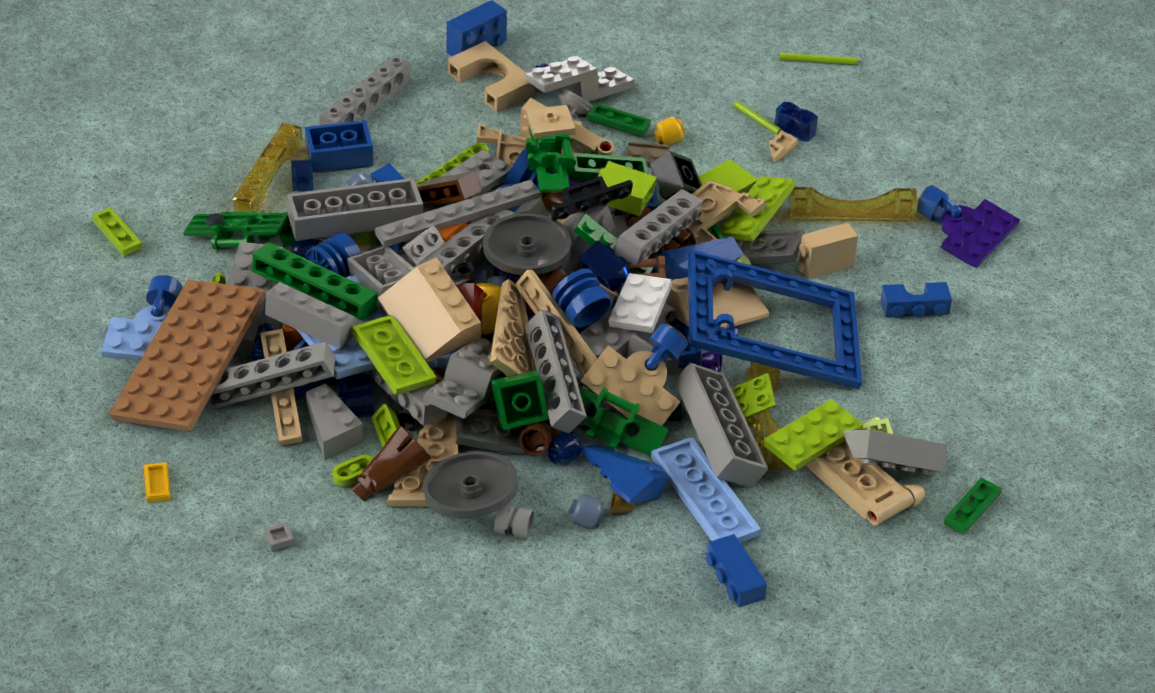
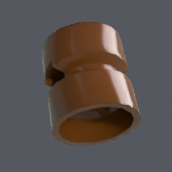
M550 419L532 423L520 436L521 447L529 455H542L557 440L559 431L551 426Z

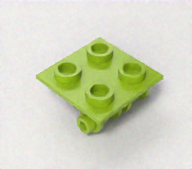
M769 373L731 388L749 427L754 423L753 415L776 406Z

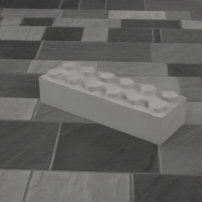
M414 178L287 194V211L295 241L322 237L327 238L338 232L349 235L375 231L377 227L422 214L423 202Z
M239 243L227 285L265 289L266 293L277 285V283L252 272L253 253L265 244ZM266 298L234 355L252 357L251 353L255 342L259 340L257 336L260 326L267 323L269 317L265 315Z
M689 363L674 382L683 400L685 409L691 418L692 425L699 436V441L703 445L706 456L711 463L715 476L720 480H727L738 485L753 488L768 470V467L725 374Z

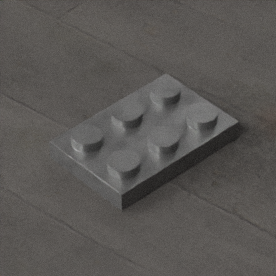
M804 229L761 231L754 241L740 240L738 246L750 260L751 264L795 262L800 251L799 246L802 241V235L805 234Z
M478 408L464 419L456 415L455 444L524 455L525 451L521 447L520 436L526 429V425L504 430L500 426L497 411Z

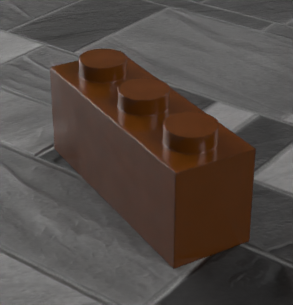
M475 171L433 178L417 186L423 207L466 200L482 191Z

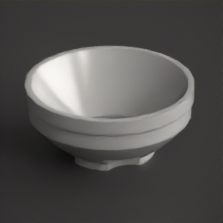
M561 88L558 94L561 105L568 106L570 114L577 117L581 114H587L593 108L585 99Z

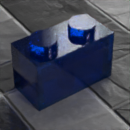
M599 240L579 256L583 269H590L594 273L595 278L613 292L626 281L630 273L628 268L630 265L627 260L622 256H616L615 251L608 244L603 245Z

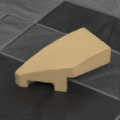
M781 130L773 140H769L772 160L775 162L780 160L798 145V139Z

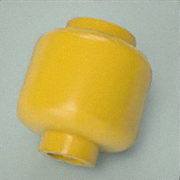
M672 116L659 121L656 124L657 131H654L658 143L663 142L664 145L669 146L682 141L683 134L686 133L681 120Z

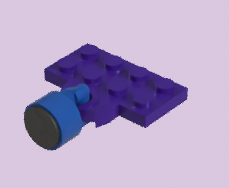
M934 185L926 187L916 203V212L931 221L935 219L942 224L941 230L949 235L942 242L941 248L975 268L1019 225L1020 219L986 199L973 209L968 206L956 205L948 198L949 195Z

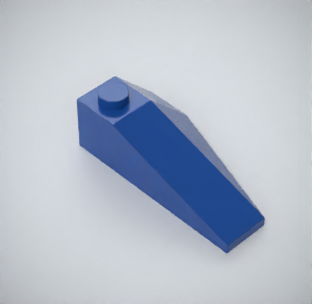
M732 236L667 250L658 256L665 257L666 279L673 281L674 279L688 277V254L690 250L733 261L744 254ZM653 267L652 271L654 273H657V267Z
M587 445L581 448V451L592 465L601 468L600 475L603 478L610 479V487L628 503L657 500L670 477L656 463H651L600 445Z

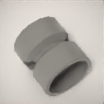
M505 505L496 513L494 533L503 535L513 533L514 537L528 539L533 525L534 509L525 507L515 509L514 505Z

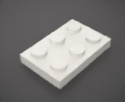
M629 273L609 318V326L653 333L671 290V279Z

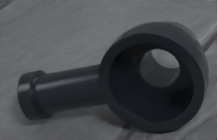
M390 393L382 400L383 404H386L397 414L400 426L406 429L405 423L413 426L407 430L414 431L417 428L419 421L407 409H404L397 403Z

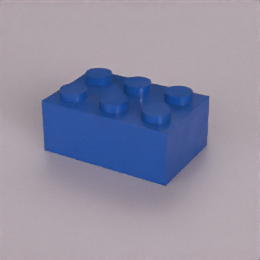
M493 0L446 22V53L450 56L459 54L484 41L492 47L502 45L507 41V10Z
M366 120L305 127L306 150L312 172L373 165V144Z

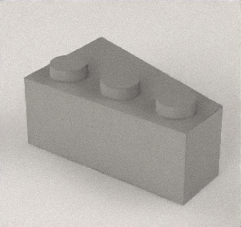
M326 383L306 392L307 412L315 430L324 460L364 442L363 423Z

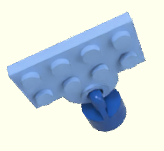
M169 275L153 277L146 295L147 302L151 306L140 310L134 319L111 318L101 351L102 356L141 360L181 292L182 284L176 278Z

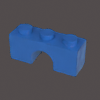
M947 282L925 283L924 294L922 295L908 293L904 284L883 285L880 299L885 318L921 317L925 315L942 316L950 314L952 303Z

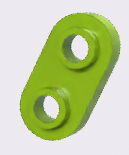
M363 454L336 465L332 470L333 482L343 487L359 482L357 478L360 477L364 470L362 468H365L374 457Z

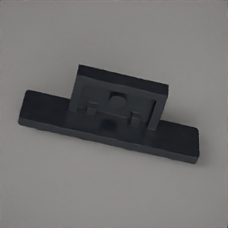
M599 176L562 189V195L566 202L552 207L551 219L552 221L563 220L572 214L584 213L595 206H604L610 201L624 199L632 193L633 182L628 180L607 187L603 177Z

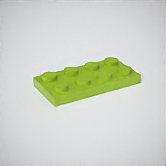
M760 176L747 194H750L751 198L765 200L767 207L754 217H751L737 206L719 229L723 237L733 236L734 240L754 241L795 188L796 183L794 179Z
M393 315L352 326L351 333L395 396L436 382V375Z
M830 399L766 437L763 446L794 471H797L846 441L844 430H863V423L834 400Z

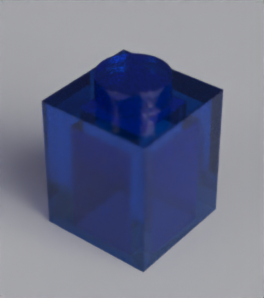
M291 160L293 191H313L312 160Z

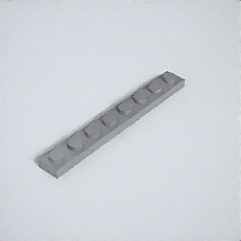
M531 180L524 181L375 228V235L385 248L413 239L430 226L434 225L439 231L538 199L541 193Z

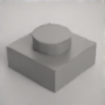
M286 522L263 529L264 537L271 552L294 545V537Z

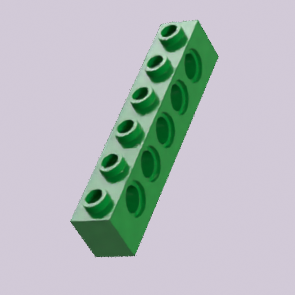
M271 242L266 243L253 253L252 272L277 284L279 282L342 310L362 322L376 311L378 293Z

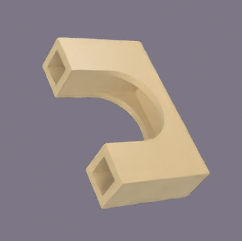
M486 41L448 58V74L459 83L482 73H493L503 77L502 80L485 87L484 103L496 112L535 94V86L526 81V72Z

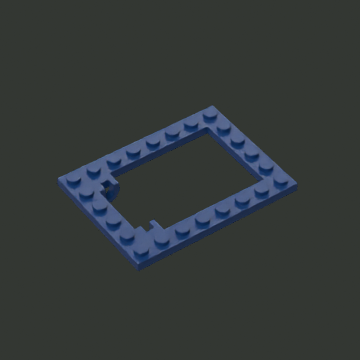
M690 250L688 254L689 339L691 347L846 387L860 388L862 385L854 292ZM733 282L821 306L831 307L836 361L736 336L734 318L730 314H720L716 320L713 319L712 287H716L717 283H722L724 290L729 291L733 286ZM727 323L726 328L720 327L721 324Z

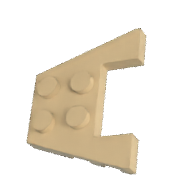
M478 123L477 143L497 144L496 157L513 166L519 154L526 147V138L517 135L512 137L503 134L502 130L496 128L491 130L486 128L485 124ZM504 180L503 182H501L500 184H498L497 186L505 185V184H504L505 180Z
M709 180L692 193V195L703 200L701 207L703 212L701 217L697 221H693L688 228L697 244L717 240L707 231L737 206L751 217H754L767 207L766 202L761 198H758V200L751 198L750 194L744 192L742 194L737 193L728 186Z

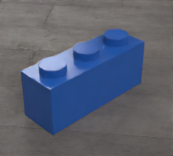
M732 534L709 541L708 552L705 555L706 561L710 567L713 566L716 570L718 581L724 583L727 587L729 598L735 600L739 607L764 600L767 583L736 535Z

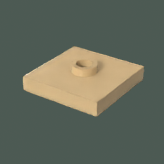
M567 105L526 110V117L534 139L542 138V136L550 137L554 134H575V126Z

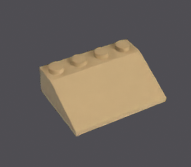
M437 257L415 267L378 297V301L387 315L394 316L426 363L481 338L480 320Z
M688 277L674 279L665 303L676 310L675 318L689 327ZM733 282V286L729 291L724 290L722 283H717L716 287H712L713 319L716 320L720 314H730L734 318L735 326L769 317V311L753 287ZM727 323L721 324L720 327L726 328Z

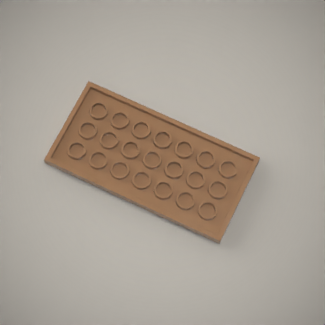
M187 280L109 413L111 419L191 432L266 298L265 289Z

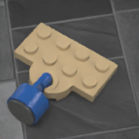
M666 323L661 324L649 339L655 346L651 352L639 351L625 359L608 345L580 380V383L594 394L599 395L602 388L605 387L608 389V392L635 405L636 403L640 404L641 408L638 415L662 426L681 402L663 388L667 379V369L664 362L668 357L677 360L688 346V340L685 336ZM604 400L622 416L629 419L630 412Z

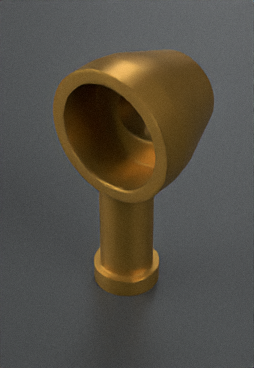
M613 491L611 513L623 514L631 512L633 503H628Z

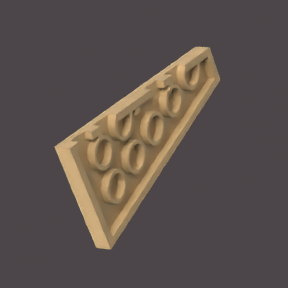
M510 279L503 282L501 286L490 363L501 370L507 377L536 370L525 330V325L529 322L525 299L516 288L515 283Z
M447 412V419L424 425L423 429L420 430L417 442L426 450L431 459L396 480L394 490L387 499V507L428 506L423 492V481L426 474L440 461L458 454V444H455L456 415Z

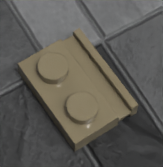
M629 141L626 157L645 158L647 167H651V162L669 151V145Z

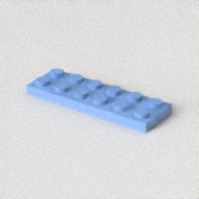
M692 437L651 451L652 460L663 468L662 471L670 476L668 482L711 541L735 534L740 543L761 535V528L725 480H720L715 476L710 461Z

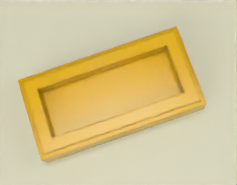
M167 462L143 465L147 503L171 501Z

